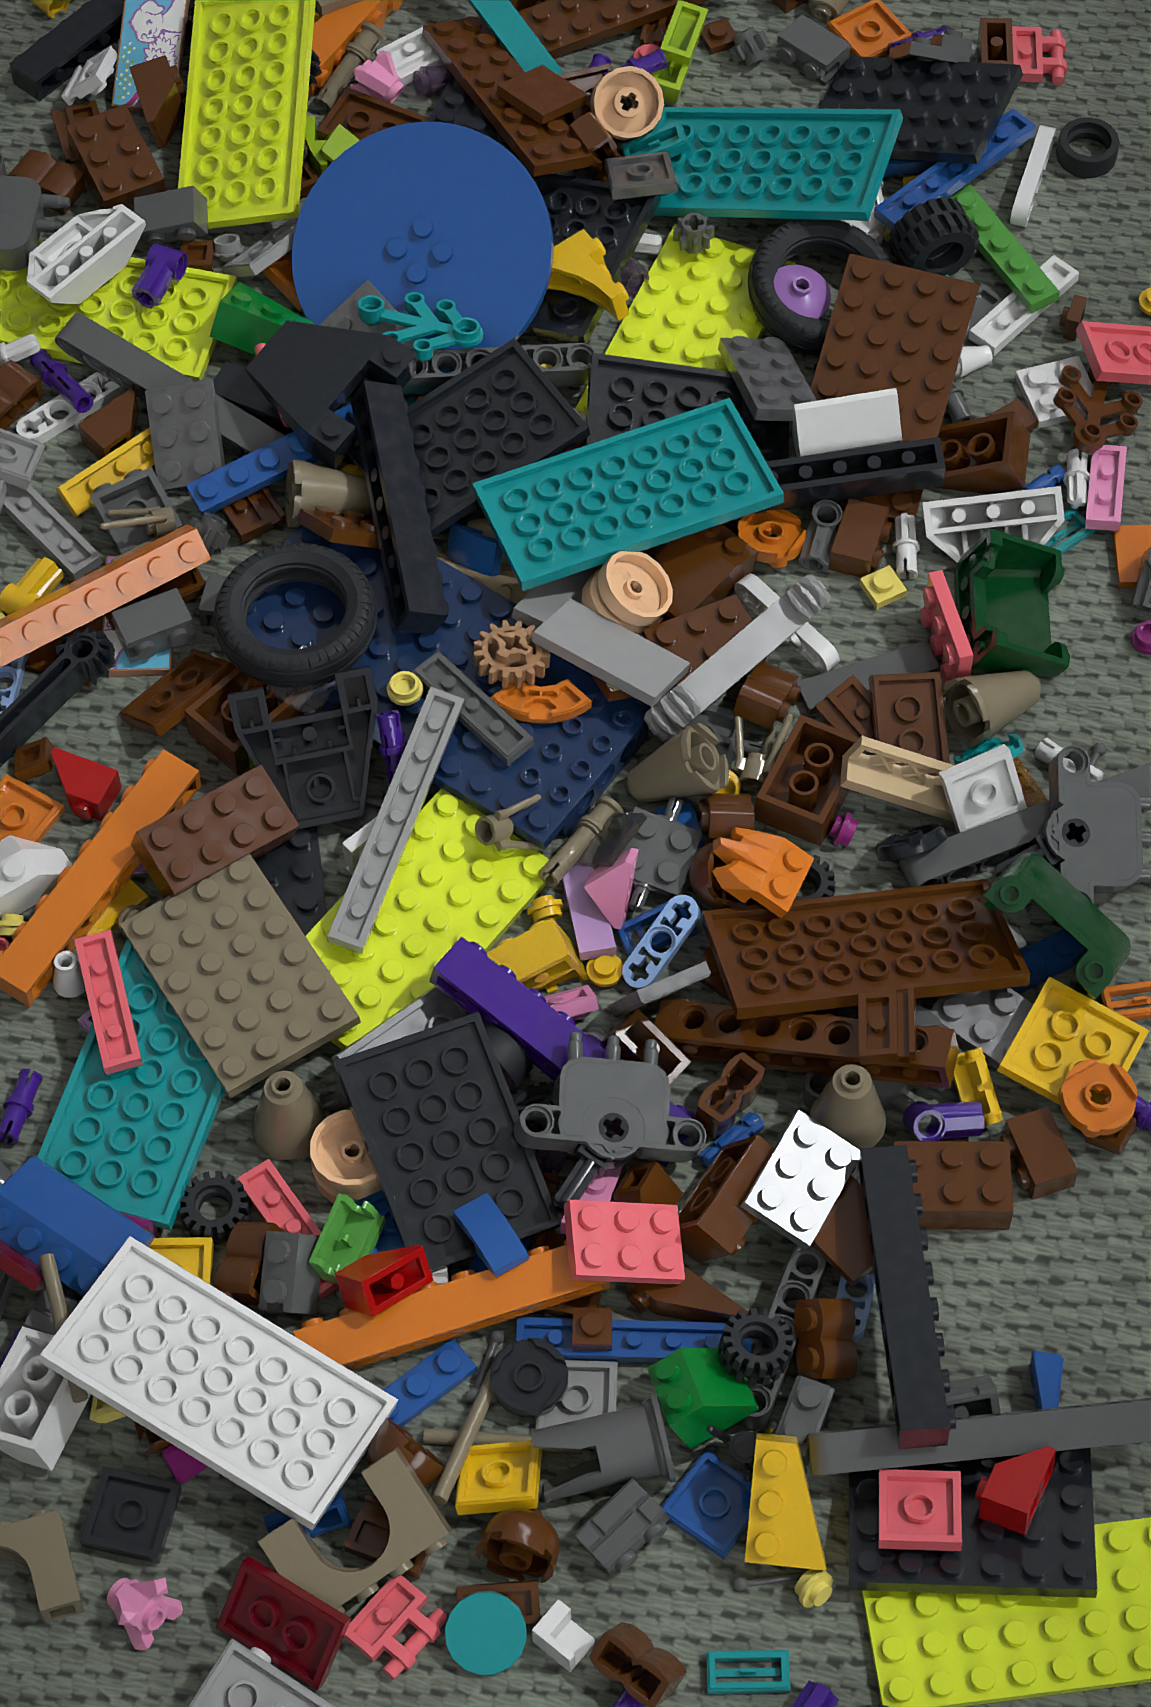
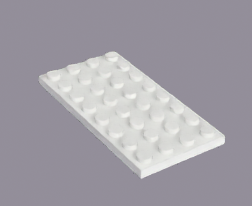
M129 1236L40 1354L39 1359L40 1363L291 1518L294 1517L297 1522L310 1530L315 1528L368 1449L376 1432L384 1420L389 1418L398 1402V1399L131 1236Z

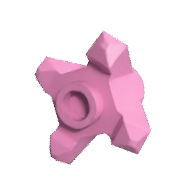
M383 50L379 52L373 62L368 59L362 66L360 65L353 70L355 79L359 82L353 83L348 87L392 104L402 93L405 85L400 82L401 78L397 75L390 52Z
M122 1578L116 1581L108 1592L107 1603L116 1614L118 1625H124L134 1648L137 1650H148L154 1641L153 1630L158 1629L165 1621V1618L175 1620L183 1612L180 1600L162 1595L168 1593L166 1578L139 1582L136 1579Z

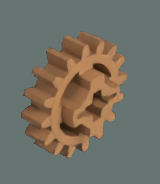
M503 620L502 627L498 628L496 625L490 624L489 633L485 631L479 632V640L474 641L473 664L479 667V676L489 674L488 683L493 684L499 680L502 681V688L504 689L507 688L509 683H514L517 689H521L523 681L532 686L535 684V676L540 678L545 676V668L550 666V651L531 641L535 631L534 625H530L525 629L522 628V621L518 620L515 626H510L507 620Z

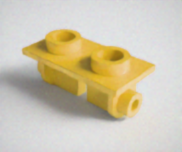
M982 1047L958 1054L953 1079L960 1102L979 1101L982 1104L984 1126L1001 1122L1003 1117L985 1060L986 1057Z

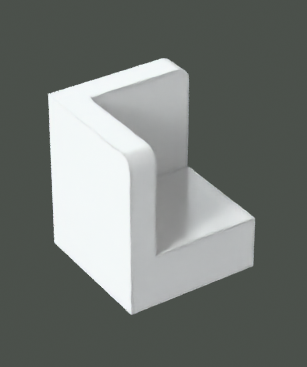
M559 1599L532 1629L533 1643L569 1672L574 1669L595 1644V1639L571 1620V1609Z

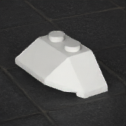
M123 204L113 206V209H99L76 215L29 253L27 285L51 303L80 304L127 265L146 226L145 220Z
M1061 486L922 502L926 538L956 563L990 528L1045 545L1065 521Z
M11 835L0 841V920H2V914H21L36 905L43 895H48L56 887L57 878L62 870L67 866H72L62 849Z

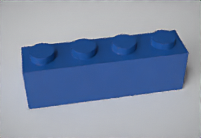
M32 1156L0 1186V1240L39 1267H41L39 1262L41 1255L47 1253L54 1254L60 1281L83 1297L129 1236L147 1247H150L155 1238L153 1234L36 1156Z

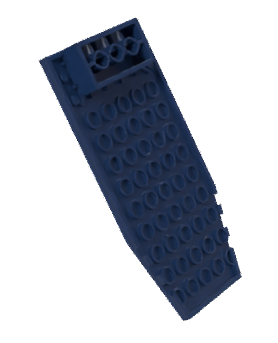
M302 524L284 543H309L333 549L355 563L368 579L377 604L376 629L366 652L351 668L366 665L371 667L378 702L376 715L384 711L398 710L404 741L408 743L428 692L423 688V694L416 703L401 706L389 699L387 694L388 682L398 672H412V670L437 651H440L489 697H492L502 689V681L497 680L495 683L490 684L488 683L489 674L479 676V667L473 664L474 641L479 640L480 631L489 633L490 624L500 628L502 627L503 620H507L510 626H515L517 620L511 617L513 609L517 605L516 603L437 558L438 568L443 576L442 588L444 598L449 605L447 619L433 635L395 631L380 550L378 548L332 543ZM289 582L275 586L261 594L251 605L247 614L246 624L257 639L269 646L280 649H302L316 645L330 637L340 626L345 614V607L334 592L322 585L311 582ZM522 623V628L526 629L528 626ZM550 652V666L545 668V676L543 678L535 676L534 685L540 687L556 685L568 679L592 701V708L577 717L556 723L539 724L514 719L534 738L535 745L509 766L457 720L432 781L435 785L486 816L495 814L496 811L506 809L536 794L541 795L540 801L510 815L509 818L513 822L514 833L542 850H545L558 834L564 838L570 834L577 825V821L589 811L648 739V724L645 722L644 717L645 713L651 708V706L634 697L608 702L589 672ZM330 679V681L316 686L310 685L312 691L306 695V702L314 711L319 712L340 707L335 679ZM375 716L372 746L379 750V746L382 743Z

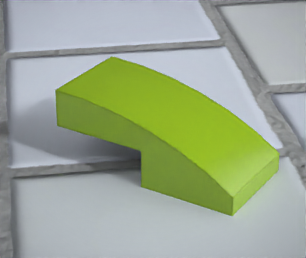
M306 116L305 145L308 149L307 157L313 171L319 178L330 165V161L320 154V150L327 140H317L315 116Z

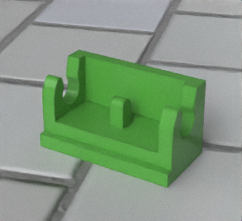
M338 1193L309 1259L310 1265L323 1280L338 1284L335 1276L336 1272L363 1256L373 1253L386 1218L381 1216L369 1202L364 1201L362 1206H359L348 1195Z

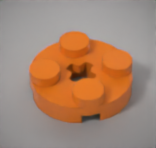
M784 509L766 511V513H752L743 516L738 523L737 536L758 551L756 561L768 563L773 568H783L787 566L788 561L795 559L801 554L806 539V530L802 529V521L795 514ZM771 534L777 535V537H769V536H770Z
M1097 1059L1085 1060L1075 1065L1068 1072L1058 1093L1060 1106L1067 1120L1077 1129L1081 1130L1085 1136L1091 1138L1098 1137L1099 1135H1111L1123 1129L1134 1114L1137 1099V1088L1128 1072L1114 1063L1111 1066L1106 1063H1098L1099 1060ZM1091 1090H1094L1097 1094L1103 1092L1106 1094L1107 1097L1104 1100V1105L1094 1103L1090 1099L1092 1096Z

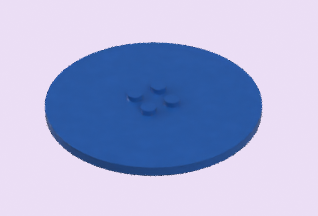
M415 122L397 125L376 132L348 148L327 167L310 190L297 220L293 238L292 273L295 290L306 318L315 325H320L367 280L373 284L397 312L417 316L407 312L404 308V297L410 292L423 294L424 302L435 316L436 303L442 299H449L456 303V310L462 318L469 317L477 320L483 329V340L471 348L501 347L513 338L516 341L535 317L544 299L553 266V230L545 200L537 184L522 163L504 146L480 132L456 124ZM438 319L439 322L450 324L448 321ZM432 334V335H428V336L421 337V338H422V339H431V338L438 337V336H441V335H439V334ZM455 344L437 350L464 348ZM441 369V370H440V371L443 372V373H452V372H453V371L450 370V369Z

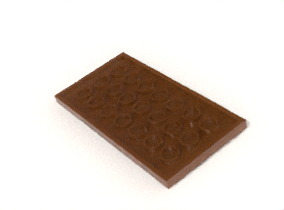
M849 254L811 385V391L816 400L896 388L902 442L938 437L980 284ZM793 447L791 458L796 457L795 447ZM924 489L855 499L888 507V521L895 523L896 517L901 516L902 513L914 515L916 519ZM848 500L834 501L841 507L842 511H845Z
M987 879L795 900L788 913L782 918L761 904L702 911V925L736 1020L858 1006V993L897 990V993L908 992V988H914L917 999L1027 986L1030 981V972L1002 911L996 908L990 912L977 900L990 886Z

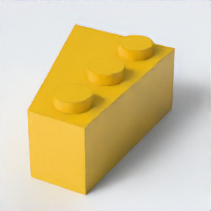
M553 918L533 924L528 931L515 938H507L501 941L496 948L487 952V957L496 964L505 965L511 969L516 975L517 980L525 987L534 988L537 991L545 988L547 994L558 991L557 984L578 977L580 983L589 980L574 943Z
M757 1433L745 1562L826 1571V1560L798 1439L795 1436Z

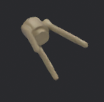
M156 506L151 508L108 510L106 514L109 517H144L100 524V529L102 530L145 524L148 536L153 534L155 536L112 559L111 562L177 529L171 506L164 508Z
M787 714L772 750L771 747L777 724L772 730L769 729L767 732L762 754L749 753L747 758H744L742 719L739 716L735 717L736 760L734 770L741 772L739 777L741 784L750 788L761 789L786 738L793 720L792 714Z
M536 794L506 809L496 811L495 814L480 817L475 824V834L479 842L485 846L495 844L498 851L505 849L548 851L550 845L545 850H542L531 842L510 841L508 839L514 829L513 822L509 816L540 801L541 795Z

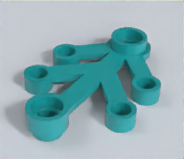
M410 292L404 297L405 310L417 316L385 309L384 300L375 295L364 296L358 301V317L365 325L375 326L383 321L409 327L396 332L387 331L383 333L384 335H390L400 343L432 334L441 335L431 339H418L414 341L413 351L417 353V360L426 361L431 359L433 351L455 344L462 348H471L483 340V329L480 327L479 322L469 317L462 318L456 310V303L449 299H442L436 303V316L424 302V295L419 292ZM438 319L448 321L450 324L439 322Z

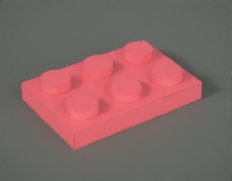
M1081 321L1076 332L1096 381L1151 385V327Z
M943 571L929 572L927 587L922 590L924 607L920 608V618L923 627L930 628L931 650L935 657L940 656L943 664L940 665V672L945 684L956 677L970 676L974 655Z
M568 1200L564 1204L570 1280L677 1285L685 1280L677 1205Z

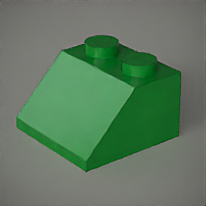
M679 1348L647 1368L669 1427L690 1449L713 1437L707 1432L709 1425L724 1431L759 1410L747 1379L743 1377L740 1383L735 1380L737 1375L735 1371L730 1375L724 1371L727 1363L720 1364L718 1348Z

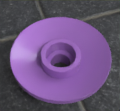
M787 265L778 269L774 278V287L780 300L789 309L800 315L820 319L827 312L831 302L830 288L825 279L813 269L802 265Z

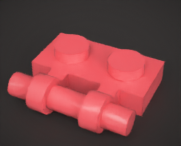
M1012 26L1014 64L1021 66L1023 73L1020 82L1042 83L1043 73H1049L1052 76L1053 84H1063L1065 81L1064 75L1067 73V62L1063 58V54L1066 52V41L1062 36V31L1056 29L1050 32V36H1042L1041 27ZM1042 52H1048L1051 57H1043Z
M400 1575L395 1579L391 1577L349 1623L344 1638L373 1663L386 1651L392 1659L382 1670L388 1677L395 1680L404 1669L409 1671L416 1663L415 1656L428 1642L433 1643L440 1636L441 1631L439 1629L447 1622L448 1616L440 1608H436L428 1618L424 1616L420 1610L428 1602L427 1596ZM408 1624H411L417 1631L402 1645L395 1638Z

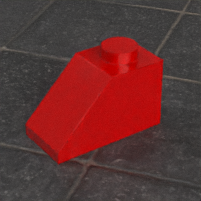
M54 747L51 751L54 767L70 810L81 819L90 820L92 817L102 821L122 789L118 770Z
M421 1245L365 1255L335 1273L345 1307L370 1317L375 1316L434 1281L424 1248Z
M1047 1446L995 1464L990 1477L983 1476L976 1491L975 1500L980 1501L979 1518L1025 1535L1053 1473L1056 1449Z

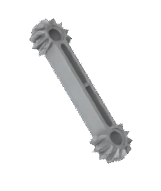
M806 575L645 713L644 717L645 722L649 725L648 728L653 734L657 735L662 741L670 740L830 602L831 598L824 584L813 575Z

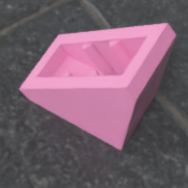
M630 848L590 872L584 885L587 893L613 928L621 930L627 916L639 849Z

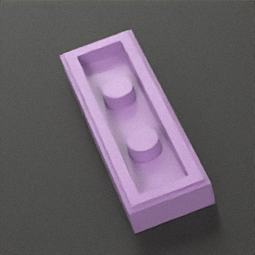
M596 862L573 866L562 878L580 961L598 958L602 955H616V945L611 924L584 888L590 872L597 869Z

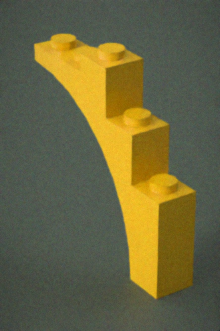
M582 229L554 246L553 266L547 289L562 290L585 297L603 307L618 321L630 315L626 300L629 299L628 293L620 282L614 283L612 281L611 274L603 258L606 255L605 248L597 237L592 239Z

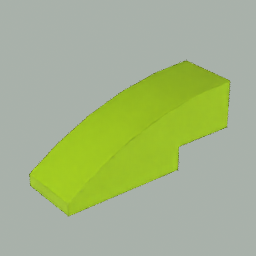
M682 0L677 2L660 47L667 59L663 63L667 62L668 67L652 73V76L655 77L662 89L663 98L665 101L677 103L708 14V9Z

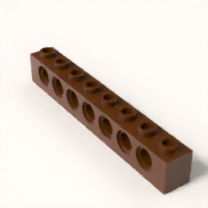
M662 998L654 1025L689 1060L727 1064L734 1056L744 1052L764 1068L832 1076L842 1066L853 1064L866 1069L872 1080L949 1089L959 1053L954 1029L941 1025H916L917 1060L911 1061V1058H900V1062L861 1065L859 1059L858 1018L836 1017L828 1013L820 1015L792 1013L736 1020L730 1005L721 1002H713L711 1004L692 1002L684 998L676 1000Z

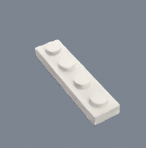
M1055 255L1040 267L1060 291L1059 297L1078 281L1079 272ZM1012 292L969 330L968 339L978 346L988 345L992 356H995L1050 305L1030 313L1016 294Z

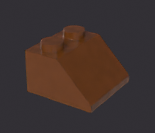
M166 55L129 67L147 124L158 149L166 147L183 118L185 106L182 99L186 98L187 93L177 66H170Z

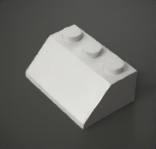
M892 388L794 404L792 437L796 457L902 442L897 389Z
M22 1326L0 1368V1450L18 1461L52 1471L88 1399L80 1403H74L68 1380L39 1362L40 1354L55 1335Z

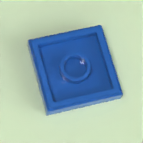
M705 1449L661 1507L668 1515V1521L724 1560L748 1528L752 1481L746 1482L743 1474Z

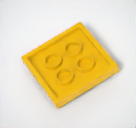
M1049 976L997 1071L1060 1105L1058 1099L1059 1090L1068 1072L1075 1065L1085 1060L1097 1059L1099 1060L1098 1063H1106L1110 1066L1114 1063L1128 1072L1150 1030ZM1091 1090L1092 1096L1090 1099L1094 1103L1104 1105V1100L1107 1097L1104 1092L1097 1094L1094 1090Z

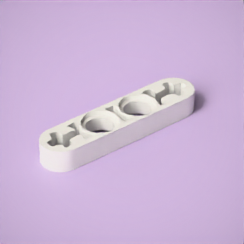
M1043 125L1039 127L1013 205L1010 224L1025 228L1027 226L1035 202V193H1038L1042 181V172L1046 169L1054 144L1056 128Z
M96 372L78 383L87 393L96 395L93 406L89 411L78 413L60 394L22 417L16 425L17 435L43 444L102 408L114 397L123 394L127 390L113 381L109 382L108 378ZM58 410L69 412L68 416L64 419L57 420L51 417ZM29 428L33 430L38 429V432L33 434L31 431L27 432L26 430Z
M751 573L735 583L734 586L738 598L758 616L780 598L762 580ZM808 622L786 639L787 642L791 641L798 647L796 650L821 673L830 671L840 662L838 652L834 646Z

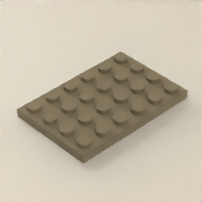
M250 854L207 879L200 881L181 894L172 898L169 895L119 923L122 932L229 1098L236 1096L361 1023L359 1015Z

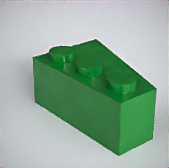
M239 281L220 300L209 337L256 355L255 346L259 343L267 344L286 321L314 323Z

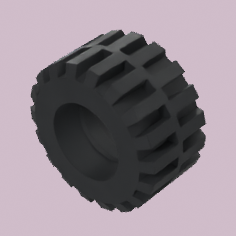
M939 197L936 200L934 198L929 199L925 203H920L914 206L912 210L907 211L895 223V228L891 230L889 234L890 239L888 240L890 249L900 266L942 276L947 274L951 276L970 262L969 259L974 257L977 252L976 248L979 247L980 241L978 238L980 236L959 202L953 198Z

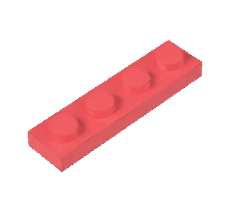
M111 930L74 939L106 1075L143 1065Z
M270 1159L236 1178L237 1182L240 1180L243 1184L248 1200L264 1222L275 1223L286 1232L311 1235L321 1234L318 1226ZM320 1277L318 1299L322 1300L338 1290V1284L325 1281Z

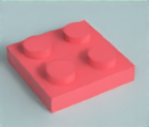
M879 1469V1549L961 1551V1471Z

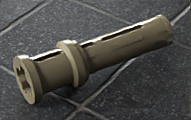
M367 21L362 23L359 35L353 43L350 42L346 46L344 59L314 98L317 105L323 108L327 106L326 110L328 111L332 109L343 91L353 80V70L360 65L362 66L368 59L372 60L371 55L377 46L386 41L387 37L380 28Z
M600 796L595 802V808L588 816H582L577 821V831L548 863L539 870L538 874L543 882L551 875L552 879L547 885L556 887L593 844L602 843L610 827L622 821L624 812L615 800L607 796Z

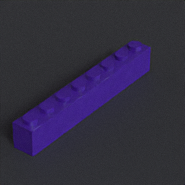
M461 936L433 968L429 980L430 983L469 1014L479 1011L483 1022L495 1025L508 1033L527 1052L532 1064L552 1080H556L561 1069L567 1063L568 1043L570 1042V1034L572 1032H580L582 1034L583 1057L605 1059V1046L597 1037L583 1033L576 1027L574 1020L568 1014L554 1010L546 1003L544 996L534 988H527L520 983L511 969L505 965H498L487 957V952L478 943L468 942ZM670 1101L669 1116L694 1119V1116L688 1109L681 1105H674ZM678 1135V1140L683 1145L690 1139L687 1135ZM655 1160L665 1168L670 1163L668 1161Z

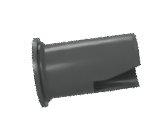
M656 1392L650 1393V1399L644 1405L536 1430L534 1428L530 1429L534 1448L582 1450L596 1446L598 1459L582 1462L544 1482L546 1503L562 1497L627 1483L632 1478L636 1481L661 1475L664 1478L669 1477L670 1483L676 1482Z

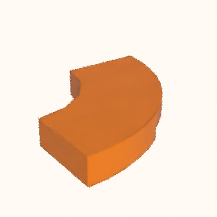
M568 679L556 685L543 687L531 686L523 681L521 689H517L514 683H509L506 689L502 688L490 697L511 718L529 723L561 722L577 717L592 708V701Z

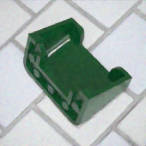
M990 528L959 559L954 574L955 605L974 655L971 676L1026 670L1036 677H1057L1069 667L1070 654L1067 646L1061 642L1051 644L1048 593L1061 583L1064 576L1061 550Z
M1024 853L1017 857L977 899L990 912L997 908L1005 913L1018 912L1031 900L1034 901L1084 948L1072 961L1076 966L1075 975L1077 979L1073 989L1090 999H1096L1103 992L1130 954L1131 944L1127 935L1043 857L1036 853Z

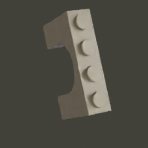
M399 1447L361 1472L383 1506L390 1525L387 1547L377 1560L368 1565L355 1568L343 1567L331 1562L320 1552L304 1525L297 1522L294 1517L258 1541L279 1575L342 1613L345 1612L342 1604L354 1596L359 1602L366 1599L380 1589L376 1582L387 1574H390L395 1579L412 1568L414 1565L410 1559L423 1550L428 1557L448 1543L444 1536L450 1533L451 1527Z
M39 1510L30 1514L27 1519L13 1523L11 1521H0V1558L19 1562L29 1570L44 1622L48 1623L85 1612L64 1522L59 1510Z

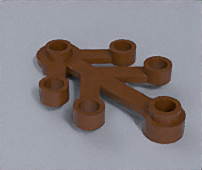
M1067 365L1058 376L1060 384L1064 387L1058 389L1053 402L1058 408L1062 409L1075 427L1072 438L1074 446L1081 452L1091 454L1101 449L1108 438L1120 435L1131 436L1138 426L1137 419L1131 414L1137 413L1143 403L1141 396L1133 391H1128L1121 400L1104 404L1107 387L1112 382L1096 381L1090 367L1087 372L1090 381L1093 383L1090 397L1079 383L1081 372L1076 367ZM1075 400L1086 413V420L1073 405ZM1120 415L1116 423L1099 426L1101 419Z

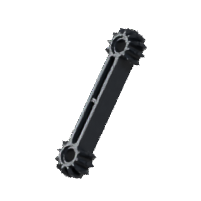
M88 626L81 633L79 630L74 629V635L71 637L63 635V644L55 646L57 659L0 714V767L15 753L16 748L23 746L87 681H91L96 686L97 678H109L108 669L115 667V648L102 630L94 632Z

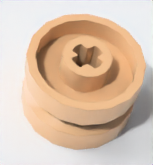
M633 66L616 68L603 76L594 87L590 100L591 113L598 118L612 138L623 141L639 138L652 130L660 120L664 107L663 92L655 77L644 69ZM623 98H628L631 101L632 106L630 109H622L624 104L620 103Z
M620 551L612 555L603 564L602 568L597 570L587 580L582 588V604L628 630L642 635L644 629L651 627L653 622L657 621L667 612L672 603L673 589L666 572L649 555L642 552Z
M341 1110L327 1116L316 1127L310 1140L313 1179L319 1192L330 1202L334 1203L338 1193L348 1195L356 1202L380 1191L379 1182L352 1111Z

